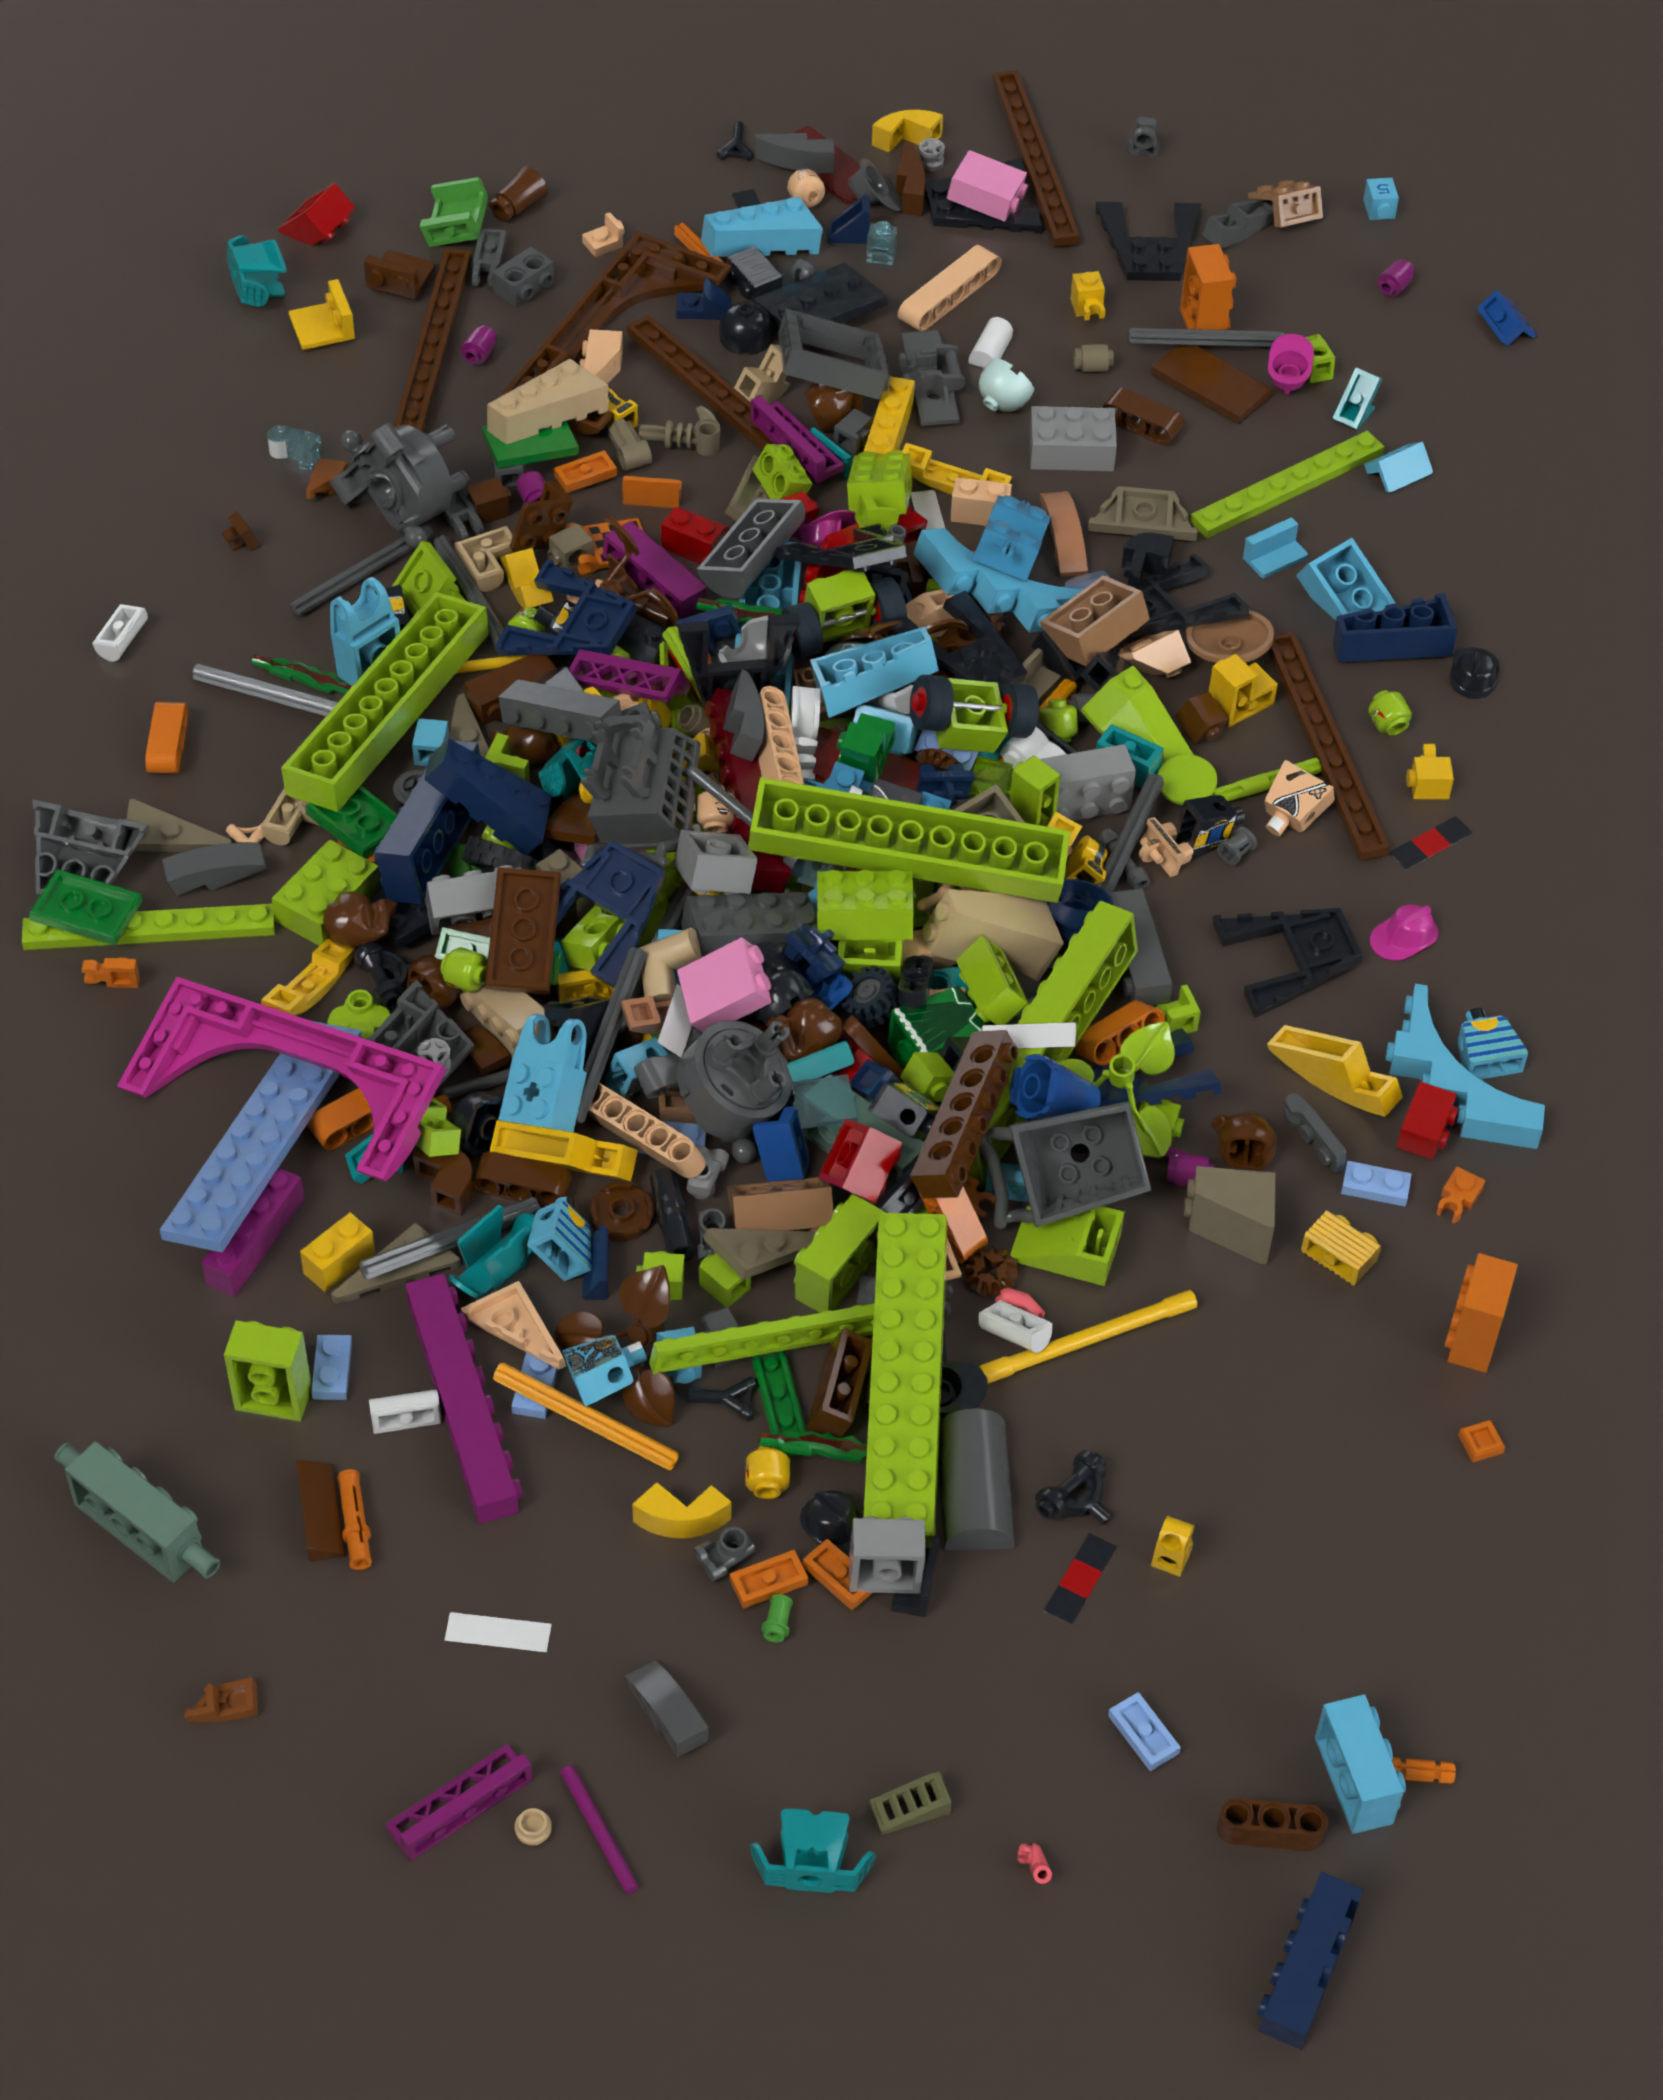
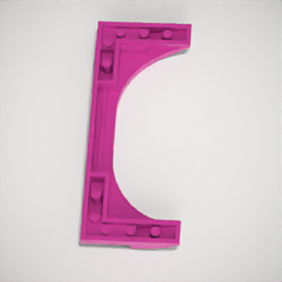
M176 977L117 1087L146 1098L199 1063L219 1054L240 1049L270 1050L329 1069L343 1075L357 1085L367 1099L371 1109L374 1134L356 1168L357 1172L386 1182L404 1163L421 1136L422 1132L418 1125L447 1070L442 1064Z

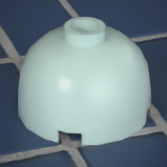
M993 358L983 369L979 378V390L984 398V405L990 410L1013 412L1022 408L1033 395L1034 387L1021 371L1016 375L1010 370L1013 365L998 358Z

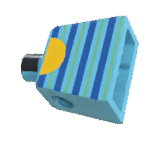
M1479 1007L1469 1010L1466 1013L1467 1021L1462 1023L1458 1036L1461 1064L1479 1079L1523 1072L1528 1051L1507 1018L1504 1016L1487 1018L1484 1010Z
M560 1197L555 1203L536 1212L527 1244L564 1282L592 1270L591 1228L574 1210L575 1202L569 1197Z

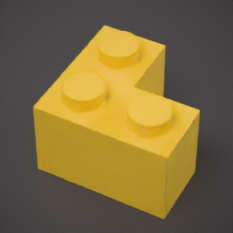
M1234 654L1226 659L1219 660L1212 666L1209 692L1229 718L1225 724L1229 728L1273 705L1278 684L1256 662L1248 666L1237 654Z

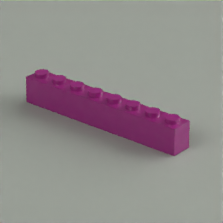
M445 1274L405 1283L407 1303L434 1387L438 1391L439 1403L477 1522L482 1524L519 1513L518 1499L523 1498L518 1478H511L509 1471L513 1470V1463L509 1450L502 1451L500 1442L504 1441L502 1428L499 1421L493 1423L491 1414L495 1413L490 1393L484 1395L482 1386H485L486 1383L481 1366L475 1367L472 1360L477 1358L472 1338L466 1340L464 1332L468 1331L463 1311L457 1313L455 1305L459 1304L455 1286H448Z

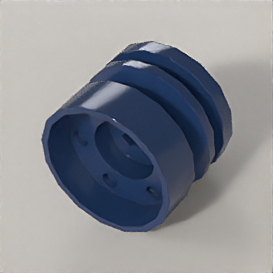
M1064 879L1058 903L1047 901L1064 943L1058 952L1059 954L1064 955L1068 949L1071 937L1075 933L1078 934L1084 925L1087 913L1090 910L1093 911L1099 901L1113 905L1112 897L1098 885L1084 880Z

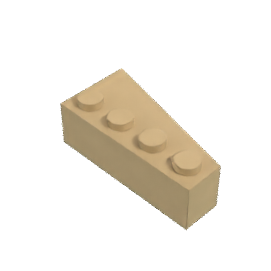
M568 359L488 403L487 431L503 443L509 444L539 434V429L542 428L556 429L562 427V422L573 418L576 421L586 419L587 414L594 411L598 414L608 412V384L573 360Z
M484 984L475 992L463 991L460 994L465 1009L471 1011L486 1030L499 1041L510 1054L511 1059L513 1058L526 1020L533 1014L544 1015V1008L524 992L488 990ZM549 1020L552 1042L556 1038V1032L552 1020ZM539 1022L535 1025V1037H537L539 1031Z

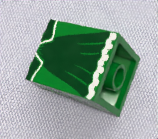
M958 985L928 996L927 1003L923 1006H901L891 1010L887 1051L904 1070L914 1052H938L940 1054L948 1036L970 1037L972 1032L982 1031V1026L989 1024L978 1016L973 1000L966 996Z

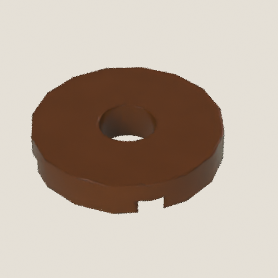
M615 1182L605 1185L600 1189V1193L595 1198L593 1196L590 1201L589 1219L595 1231L601 1226L608 1228L609 1240L627 1242L638 1239L648 1232L654 1222L655 1205L651 1195L646 1190L644 1192L639 1189L638 1185L631 1182ZM619 1207H626L630 1210L627 1215L623 1216L617 1215L613 1211Z

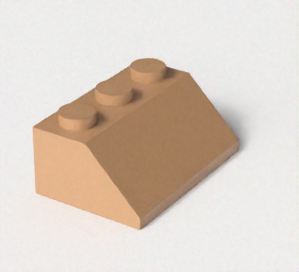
M1103 575L1041 620L1040 624L1068 659L1087 667L1097 653L1107 652L1114 648L1131 633L1137 631L1150 618L1141 590Z
M818 1177L727 1186L733 1229L781 1231L807 1229V1231L816 1232L821 1225L826 1226L834 1212L831 1185Z

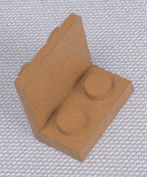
M1284 180L1278 182L1277 187L1261 185L1257 187V191L1248 193L1249 199L1272 200L1275 227H1285L1323 218L1321 187L1310 185L1309 181L1294 183V180Z

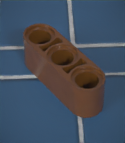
M1118 388L1102 406V408H1115L1116 426L1162 446L1168 445L1184 426V420L1177 411L1125 388Z
M485 1152L481 1156L472 1182L473 1187L482 1194L518 1202L535 1197L540 1206L546 1207L555 1203L558 1198L566 1197L572 1180V1174L568 1169L559 1165L497 1152Z
M1231 1798L1222 1805L1217 1832L1222 1840L1234 1845L1307 1852L1318 1849L1322 1844L1328 1820L1324 1811L1313 1805ZM1228 1818H1238L1243 1824H1232L1228 1821ZM1264 1822H1275L1279 1825V1828H1270ZM1302 1825H1310L1314 1827L1316 1831H1306L1302 1828Z

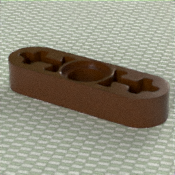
M853 1015L843 1022L842 1028L871 1059L892 1071L902 1083H905L900 1077L904 1070Z

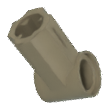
M624 418L615 420L612 426L608 428V435L617 449V456L622 469L627 471L651 464L652 455L645 439L640 440L631 422L625 421Z

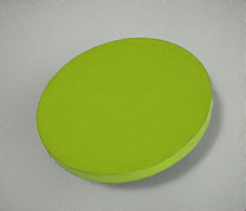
M1185 754L1172 757L1160 767L1157 774L1162 776L1164 781L1160 791L1167 800L1179 805H1183L1186 800L1212 796L1217 787V774L1214 767L1204 758L1195 755Z

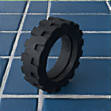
M473 836L469 837L461 857L463 861L480 870H484L487 867L494 870L504 865H511L513 868L521 867V869L536 870V864L540 862L514 849H509L506 846Z

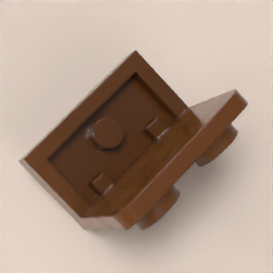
M392 250L385 252L382 258L368 255L364 260L366 287L416 300L435 270V263L433 261Z
M555 480L545 482L540 501L525 503L522 506L509 546L514 553L533 548V550L549 548V537L564 530L573 500Z

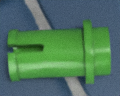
M776 1594L770 1598L767 1620L761 1626L766 1640L778 1643L788 1636L790 1629L787 1624L793 1605L790 1597Z

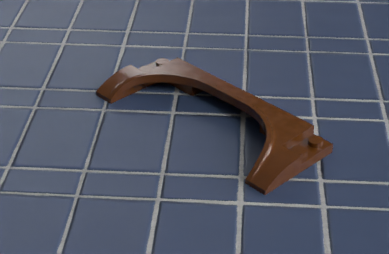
M637 231L503 390V395L568 359L578 363L582 357L583 340L588 341L589 330H604L625 309L648 299L676 295L677 292L702 291L704 289V278L718 286L731 271L732 265ZM608 410V412L598 414L594 411L588 413L586 419L576 421L573 418L567 420V423L572 433H600L613 417V412Z

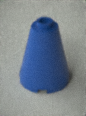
M1033 1054L1023 1059L1027 1060L1022 1068L1017 1067L1013 1073L1010 1083L1011 1104L1016 1105L1019 1112H1015L1018 1116L1030 1120L1043 1119L1098 1108L1100 1105V1090L1095 1084L1045 1055Z

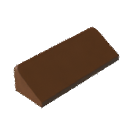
M296 1460L309 1562L343 1557L344 1548L333 1465L309 1460Z

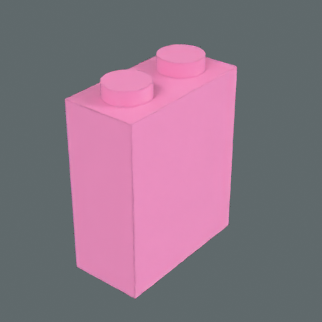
M969 150L952 177L947 199L1005 222L1010 212L1013 214L1016 212L1020 199L1023 200L1028 188V184H1025L1027 172Z
M741 937L677 970L691 1025L704 1032L715 1023L736 1021L772 1003L769 993L771 984L763 971L762 963L764 962V957L757 945H752Z

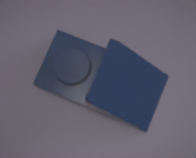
M704 278L703 293L677 292L676 319L721 320L724 312L731 306V298L710 280Z
M732 605L676 621V625L679 623L708 621L709 654L711 656H715V640L741 633L742 624Z

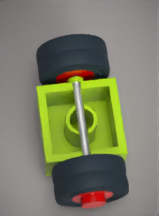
M844 570L837 575L817 578L807 583L804 602L785 607L781 611V614H799L800 625L794 630L791 653L797 659L820 653L823 650V642L839 636L850 635L860 629L869 627L870 620L874 626L883 622L900 621L907 617L903 594L899 585L892 577L869 582L864 572H853L852 570Z
M921 675L916 679L910 696V717L914 727L920 730L936 731L939 748L994 753L1005 737H1029L1035 730L1039 716L1038 694L1036 689L1029 684L1006 683L999 691L998 683Z

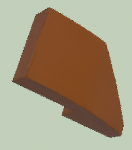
M320 458L309 480L306 499L315 498L316 493L336 494L329 482L347 469L348 462Z
M252 1677L219 1684L216 1687L208 1683L203 1690L205 1692L204 1696L193 1709L188 1708L185 1711L184 1718L187 1722L202 1723L257 1716V1683Z

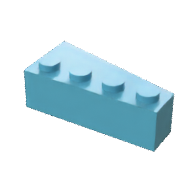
M795 197L704 215L701 242L712 257H727L755 245L764 256L770 255L771 251H785L786 255H797V250H808L809 254H819L823 228L801 198Z
M926 627L810 660L816 687L820 688V698L829 718L912 683L921 675H930L939 671L932 639Z

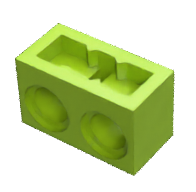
M766 444L752 468L770 499H781L803 490L807 494L813 485L789 445Z

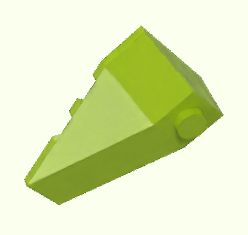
M1134 665L1111 678L1081 709L1085 717L1102 735L1113 724L1163 747L1161 766L1172 757L1185 754L1193 755L1153 687Z

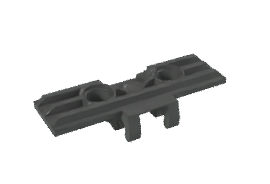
M939 330L901 333L905 353H900L898 356L899 366L903 379L915 381L914 396L921 426L959 423L960 419L953 390L962 389L966 382L964 376L960 373L957 360L959 354L957 346L942 344ZM947 361L949 374H942V371H937L942 369V365H946ZM939 395L941 398L934 400L928 398L927 396Z

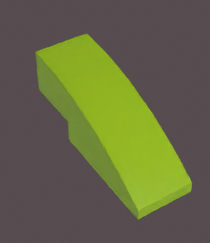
M432 1098L418 1125L422 1134L416 1145L429 1157L458 1155L461 1129L446 1120L447 1106L435 1098Z

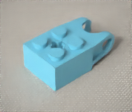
M373 577L364 580L361 586L360 597L352 606L348 601L343 600L341 596L332 600L330 604V633L337 676L353 686L400 633L399 619L394 616L387 591Z
M533 1014L526 1020L512 1058L498 1120L574 1132L587 1072L583 1071L586 1028L581 1020H566L552 1042L550 1023L546 1016ZM539 1022V1031L537 1037H535V1025ZM575 1027L576 1036L574 1041L571 1042L572 1030Z

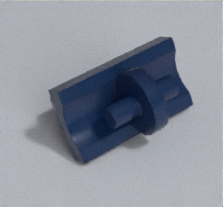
M932 764L921 765L915 791L920 793L924 791L951 800V808L954 800L970 798V788L975 776L973 771H965L962 764H951L946 768V771H936Z
M804 923L797 930L789 932L785 938L789 943L784 954L791 961L795 962L802 960L804 957L811 964L806 970V975L814 983H818L832 975L846 963L836 953L837 948L830 942L835 935L831 929L826 930L822 934L816 927L811 929Z

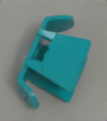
M239 235L227 241V265L237 292L236 294L239 296L241 303L263 306L269 297L285 296L283 285L277 280L279 279L278 273L286 272V265L276 240L250 244L247 237Z
M571 738L538 773L543 790L551 794L552 797L562 795L565 800L579 785L582 778L586 777L583 773L584 768H592L597 744L588 740ZM580 745L591 750L582 758L575 753V750Z
M500 1204L497 1205L457 1241L468 1269L459 1277L451 1274L448 1279L462 1291L477 1299L485 1297L493 1289L497 1291L502 1288V1285L527 1265V1259L534 1253L527 1246L535 1215L532 1213H523L517 1216L511 1231L501 1239L504 1207Z
M783 1809L781 1811L782 1828L780 1834L783 1865L769 1864L760 1845L757 1842L750 1844L752 1858L765 1885L782 1886L789 1890L824 1893H834V1891L855 1892L869 1873L876 1854L868 1851L853 1871L840 1870L849 1837L846 1831L850 1817L846 1813L822 1811L818 1815H813L809 1810Z

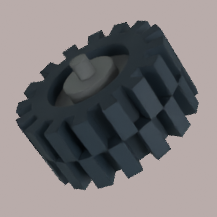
M871 966L869 971L867 967L861 968V974H858L857 971L852 973L854 976L850 980L853 984L852 990L849 995L841 1000V1005L848 1015H853L863 1027H866L868 1024L871 1028L875 1027L876 1021L880 1025L884 1024L883 1018L886 1016L891 1019V1010L900 1007L897 1003L898 985L884 968L880 967L878 969L877 966Z

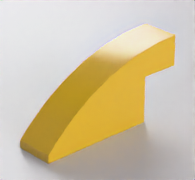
M1284 1025L1267 1043L1268 1049L1293 1071L1319 1089L1349 1105L1386 1117L1403 1098L1396 1077L1370 1071L1362 1043L1359 1041Z
M498 1120L496 1121L490 1152L555 1164L571 1171L630 1182L638 1153L637 1149L626 1145L597 1141L574 1132Z

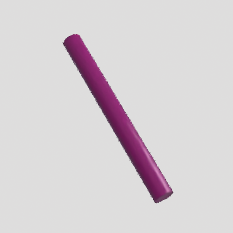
M574 1766L564 1767L560 1773L625 1894L634 1893L638 1890L639 1886Z

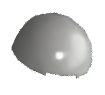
M768 616L749 620L741 628L742 639L740 644L734 649L726 645L723 649L719 650L718 657L721 663L765 659ZM792 645L790 649H787L785 652V655L783 657L784 664L782 668L785 666L786 662L790 657Z

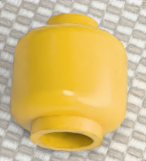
M760 1446L758 1450L751 1452L746 1457L745 1485L756 1497L774 1499L779 1497L789 1487L790 1459L784 1452L775 1448Z

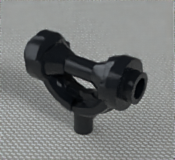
M375 942L359 946L354 953L353 959L359 969L372 974L376 982V988L373 992L376 1005L387 1009L398 1007L397 999L407 988L408 972L414 962L405 964L402 957L383 950L382 946ZM383 968H387L394 975V980L387 978Z
M1082 1450L1075 1456L1073 1472L1060 1486L1042 1488L1035 1495L1036 1509L1044 1518L1060 1520L1063 1516L1084 1517L1090 1512L1103 1525L1112 1516L1099 1503L1103 1496L1102 1478L1106 1476L1105 1461L1095 1451ZM1081 1484H1086V1492L1081 1498L1076 1500L1069 1499L1070 1495Z

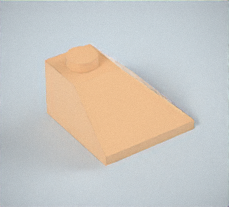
M1179 630L1145 635L1119 648L1120 651L1117 653V655L1134 665L1139 672L1150 675L1165 674L1166 678L1181 673V667L1191 663Z

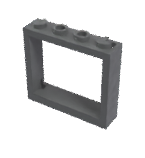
M785 309L778 331L783 372L785 375L880 400L882 391H887L889 387L890 375H888V365L885 363L884 345L881 344L878 333ZM801 343L863 359L865 366L803 350Z

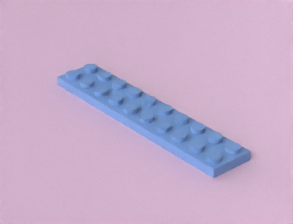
M316 1022L362 1038L361 1030ZM280 1053L160 1228L161 1239L223 1252L340 1074Z

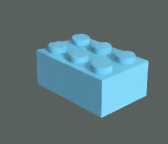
M1365 1694L1324 1704L1315 1734L1316 1743L1352 1834L1394 1824L1398 1809L1401 1807L1400 1802L1403 1793L1406 1792L1404 1777L1400 1771L1395 1770L1392 1763L1393 1752L1390 1742L1387 1738L1383 1739L1380 1733V1720L1377 1710L1374 1706L1370 1707Z

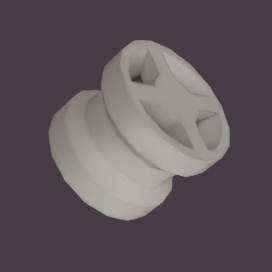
M928 138L920 142L919 157L924 170L937 171L943 167L945 146L942 141Z
M439 1038L427 1039L420 1044L418 1057L430 1061L433 1059V1062L442 1064L447 1070L444 1075L446 1076L451 1070L449 1045Z

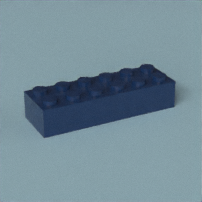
M455 741L481 756L477 742ZM426 769L422 772L420 780L415 788L411 790L409 798L404 806L399 809L396 819L388 827L386 835L374 852V860L378 864L381 875V886L385 890L386 898L393 902L420 905L423 903L426 897L427 882L439 876L473 819L469 816L470 813L467 808L460 802L455 805L424 780Z

